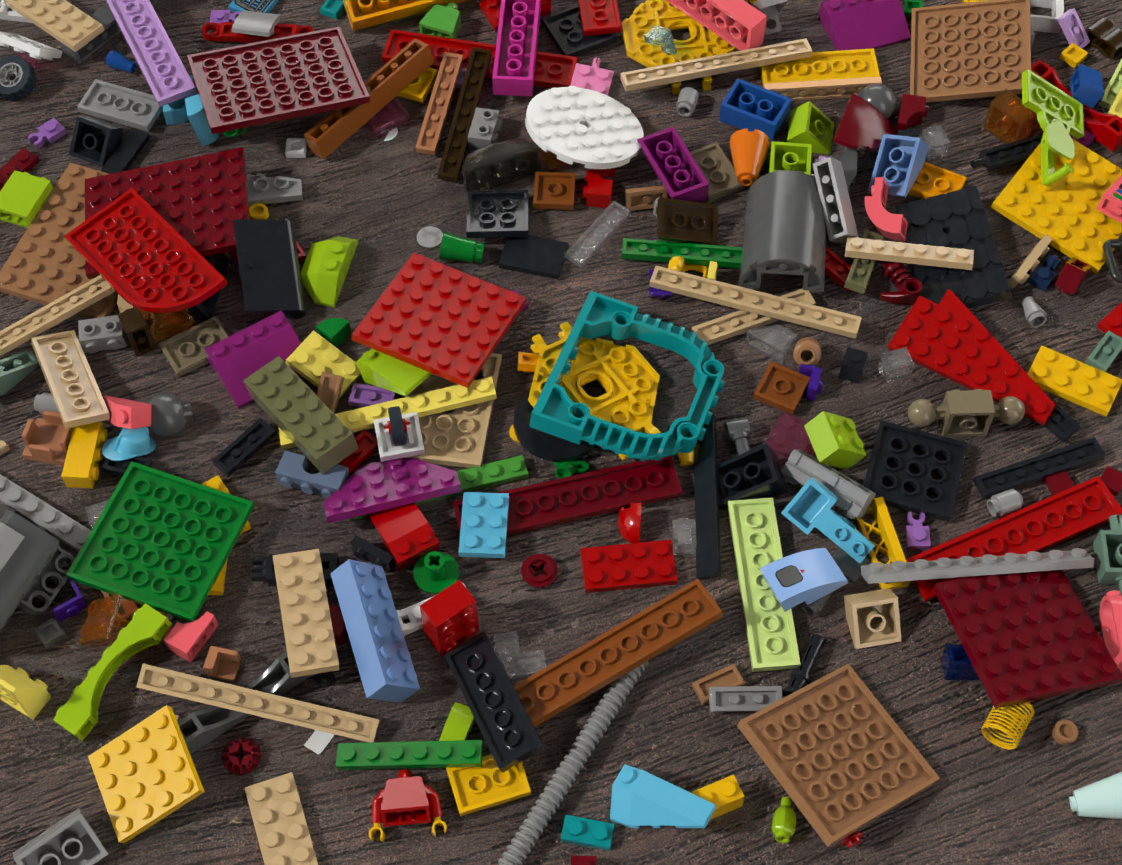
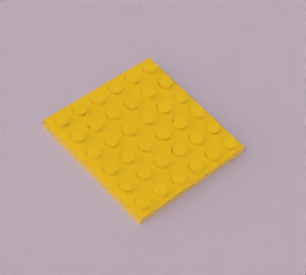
M1072 139L1075 145L1074 158L1067 160L1054 153L1055 171L1064 166V163H1069L1073 167L1074 172H1070L1062 179L1045 186L1041 182V145L1039 144L995 199L991 208L1040 239L1047 234L1052 238L1049 245L1070 258L1075 257L1091 265V271L1097 274L1106 262L1103 244L1107 240L1118 239L1122 235V223L1096 208L1103 194L1122 175V169Z

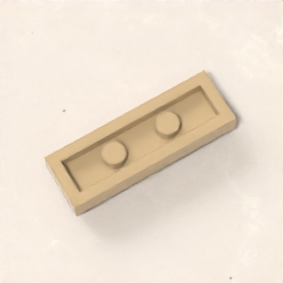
M1047 234L1035 245L1009 279L1008 284L1010 288L1013 289L1018 283L1022 285L1030 276L1027 272L1029 270L1033 271L1040 263L1037 260L1038 257L1043 258L1049 251L1048 244L1052 238Z

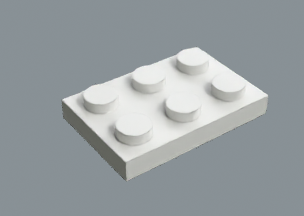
M0 32L1 46H12L14 51L20 53L28 52L30 57L36 59L52 60L62 56L63 51L16 33Z

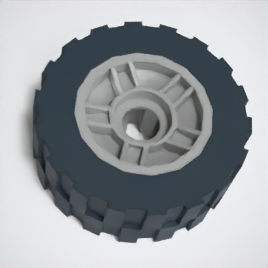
M11 55L0 60V95L4 99L19 101L28 97L36 86V71L24 58Z

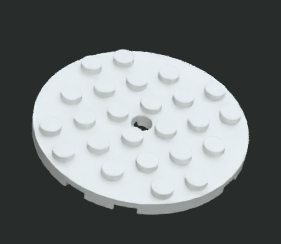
M576 86L553 87L536 95L530 101L526 112L525 125L533 141L545 152L551 151L557 155V159L571 165L573 162L585 164V168L589 169L616 168L629 163L630 159L634 156L636 157L641 149L637 139L644 136L642 126L637 117L631 112L630 108L597 91Z

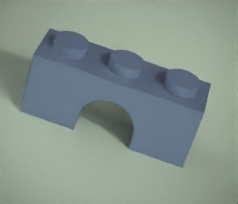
M284 451L275 471L278 484L281 486L300 489L307 494H319L326 499L336 490H339L341 485L350 477L348 467L338 464L324 474L321 472L316 474L307 473L309 466L306 456L289 451Z

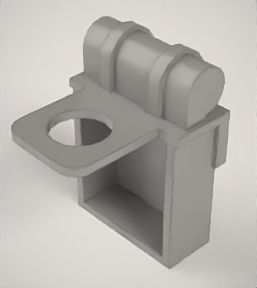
M757 0L751 5L767 16V20L772 19L776 23L775 29H768L765 26L764 34L770 35L782 30L777 13H781L787 0Z

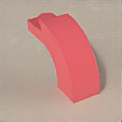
M875 177V183L871 187L872 196H865L867 215L882 235L895 241L905 242L908 222L903 214H892L886 210L889 185L884 177Z

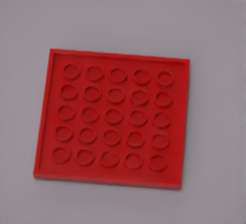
M413 253L352 333V340L469 388L526 304V297Z

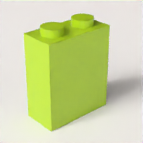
M14 170L0 191V220L28 228L53 190L51 181L44 177L40 178L27 172Z

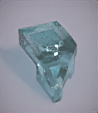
M654 25L644 35L646 43L660 45L662 52L677 53L671 30Z

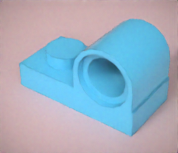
M184 98L163 106V114L167 125L182 124L189 120Z

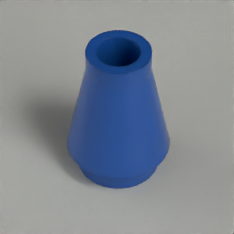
M111 50L106 57V64L109 65V68L131 74L136 69V63L118 50Z

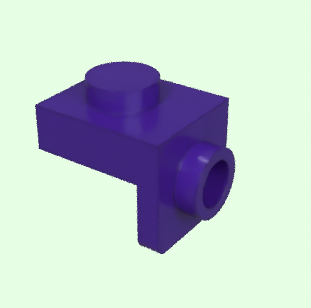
M801 364L799 373L811 377L805 400L814 402L816 393L821 394L823 382L820 381L822 369L813 365Z

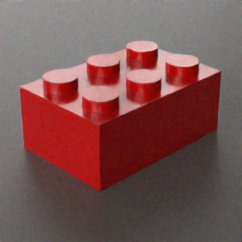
M460 580L420 605L425 636L440 656L457 648L465 640H470L480 631L476 600Z

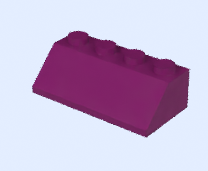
M674 127L637 139L638 144L671 199L702 202L708 199L709 183Z

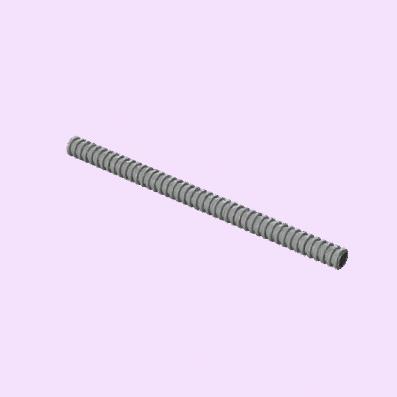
M648 661L611 682V687L607 688V693L603 695V699L599 701V705L592 712V718H588V724L583 726L584 730H581L580 736L576 737V742L572 744V749L568 750V755H565L564 761L560 762V767L556 769V774H553L552 780L548 781V787L546 786L544 793L539 795L540 799L536 800V806H532V812L527 814L528 819H524V825L519 827L520 832L515 833L516 838L511 840V845L506 847L507 852H503V858L498 860L499 865H523L522 861L527 859L526 854L531 852L530 847L535 846L534 841H538V835L543 833L542 828L547 827V821H550L551 815L555 814V808H559V802L564 800L563 796L567 795V789L572 787L571 783H574L575 777L579 776V770H582L583 764L587 763V758L595 750V745L599 744L598 739H602V733H605L607 731L606 727L611 725L610 721L614 720V715L618 713V709L622 707V703L626 701V697L633 690V685L641 677V673L645 670L644 667L648 666Z

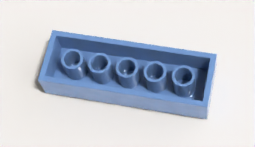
M348 559L330 574L366 698L401 703L420 690L398 619V613L394 606L392 594L385 577V571L379 565Z

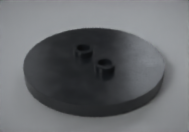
M529 393L516 406L513 419L515 435L521 445L536 457L552 462H569L585 456L594 448V446L589 445V442L584 440L578 445L529 427L531 413L534 409L528 401Z

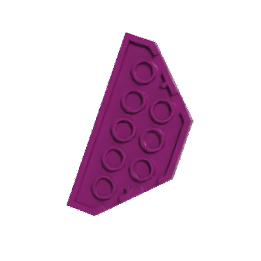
M399 458L382 462H371L360 466L341 485L340 489L336 490L323 504L327 522L332 523L461 492L462 489L455 470L415 458Z

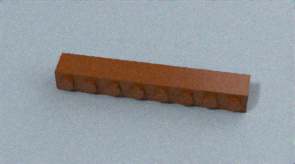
M415 38L364 82L370 96V103L332 110L304 134L311 152L322 159L328 157L434 63L429 46Z

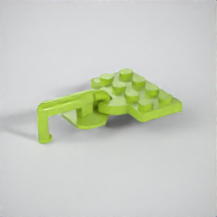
M1027 69L1022 72V105L1037 114L1039 125L1044 131L1040 143L1041 182L1048 186L1062 179L1070 172H1074L1073 167L1069 163H1064L1062 168L1055 171L1054 153L1067 160L1074 158L1075 145L1070 135L1076 139L1084 136L1083 104Z

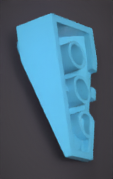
M624 764L612 785L610 819L613 822L630 828H639L640 826H652L653 828H661V826L705 828L716 809L715 804L644 770Z

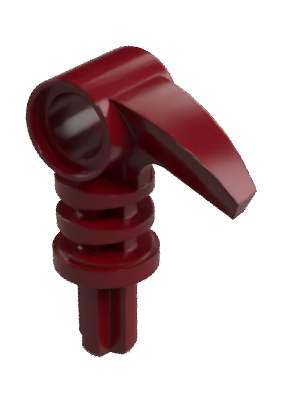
M879 260L886 269L884 275L887 279H891V282L898 289L894 292L880 293V299L893 304L914 305L922 290L921 281L917 278H912L908 271L904 269L903 263Z

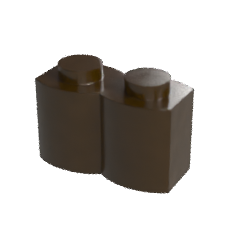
M1100 17L1086 28L1085 31L1090 40L1088 44L1097 48L1102 55L1113 59L1122 52V30L1116 28L1111 21Z

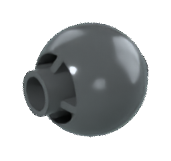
M871 84L866 86L860 93H857V96L873 105L887 120L890 116L896 117L898 115L900 102L896 101L895 95L889 87L883 84Z
M158 394L147 402L152 404L151 426L148 428L155 435L161 437L174 436L184 429L187 420L193 419L190 402L182 403L180 398L174 394Z

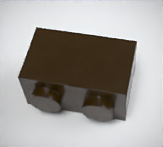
M133 307L117 314L136 357L156 349L148 325L138 308Z

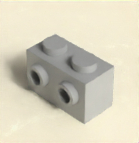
M476 107L468 134L469 150L492 154L494 146L498 144L499 135L497 133L502 130L503 119H500L499 110Z
M118 315L78 320L79 342L84 353H96L98 351L117 350L127 347V338Z

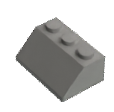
M78 808L13 852V859L17 865H94L107 856L108 852Z

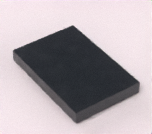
M531 235L529 237H507L498 263L499 268L559 279L569 243Z

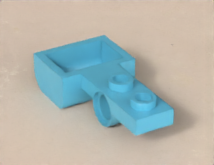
M189 75L190 78H191V80H192V82H193V84H194V86H195V88H196V85H195L193 76H192V75ZM198 91L196 94L185 97L187 117L202 146L213 143L217 140L219 134L211 133Z
M811 477L781 514L807 535L816 527L858 563H861L875 547V544L860 533L848 519L838 515L831 509L838 500V497L817 479Z

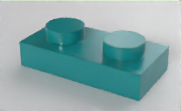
M565 814L561 842L610 851L615 824Z

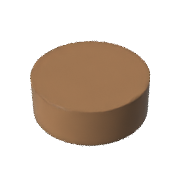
M1060 720L1055 724L1052 735L1057 743L1068 746L1076 741L1079 730L1072 721Z

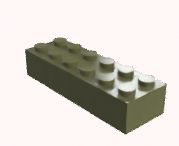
M279 356L243 380L249 395L322 474L359 449L353 433Z

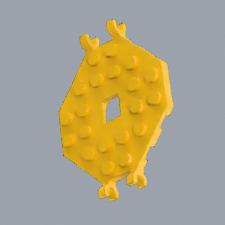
M646 0L633 11V14L628 19L626 18L621 22L627 56L648 68L730 53L736 49L666 0ZM689 29V39L676 40L672 38L670 30ZM711 76L701 77L703 92L711 91ZM681 81L671 83L673 95L680 94Z
M568 322L560 324L562 331L558 333V336L561 340L550 345L544 342L540 334L532 337V341L535 344H532L530 349L534 353H539L528 398L533 408L572 330ZM581 337L577 346L579 347L575 360H570V371L568 375H563L559 386L564 387L567 395L574 403L580 402L587 405L592 416L637 432L647 434L661 433L651 423L660 378L656 370L635 346L626 344V347L614 345V341L600 338L592 340ZM597 379L607 393L599 397H591L581 386ZM619 454L622 460L627 458L626 455Z

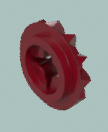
M531 555L521 566L523 581L528 583L530 587L534 586L538 589L544 586L549 587L556 580L558 567L556 562L548 555ZM544 566V575L539 574V576L535 577V569L540 570Z
M241 736L240 739H231V742L224 747V752L221 756L223 765L228 772L234 775L251 773L261 761L259 745L252 738L248 739ZM241 748H243L247 756H243L240 764L238 757L235 755H238Z

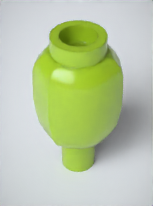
M782 797L781 806L775 810L773 815L772 833L775 835L777 842L788 843L795 833L796 813L791 808V799L789 797Z

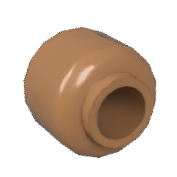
M801 338L794 346L793 357L795 362L800 366L801 364L815 366L821 359V346L813 338Z

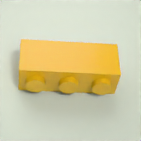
M102 421L73 427L61 475L66 487L93 489L95 480H98L99 461H102L104 456L102 447L108 439V430L105 429Z

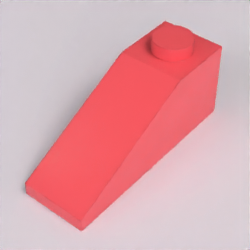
M107 395L103 396L110 419L107 421L113 425L128 429L151 426L152 404Z

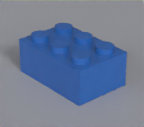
M737 78L721 103L719 121L739 129L748 128V131L754 132L755 129L764 132L770 141H774L789 116L792 99Z

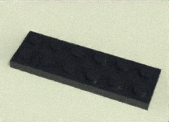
M485 630L444 655L502 773L545 747Z

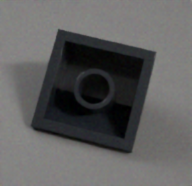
M77 116L69 155L103 167L121 143L124 128L92 116Z

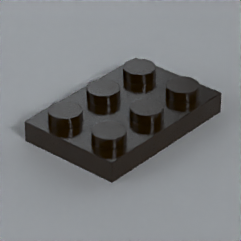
M660 197L657 200V239L717 245L718 205Z

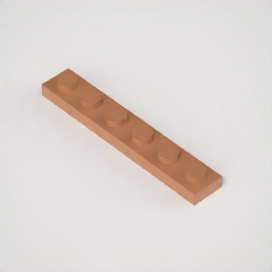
M448 52L443 54L415 147L417 153L436 155L463 64V55Z

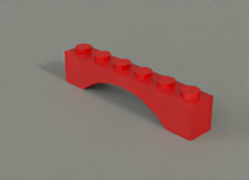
M1041 59L1031 65L1032 72L1071 96V93L1064 86L1055 69ZM1083 105L1084 129L1095 136L1094 139L1110 151H1115L1122 145V119L1117 115L1100 113Z

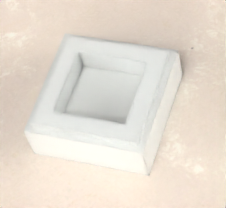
M287 138L286 158H306V139Z

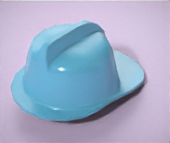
M148 427L123 428L119 436L113 437L103 444L102 453L109 460L124 461L150 454L154 451L156 444L153 438L149 436Z

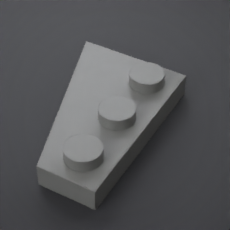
M257 173V175L247 174L249 206L255 203L272 204L303 200L301 179L282 176L275 178L265 177L261 173Z

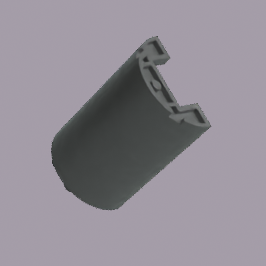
M776 170L760 177L751 185L746 199L739 286L760 288L761 273L804 275L803 290L824 291L827 227L815 178L802 171Z

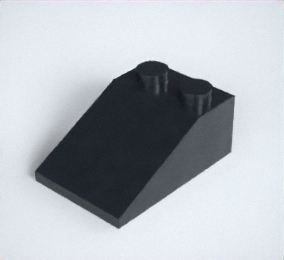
M767 443L718 464L719 509L728 507V501L772 498L788 491L777 455Z

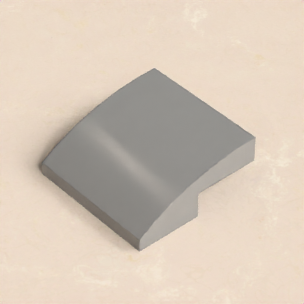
M243 10L237 16L232 26V32L269 37L274 34L275 25L280 23V15Z

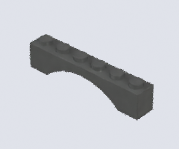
M286 652L278 657L260 677L246 688L281 696L312 675L291 678ZM211 706L192 712L178 721V725L189 753L192 754L251 715Z

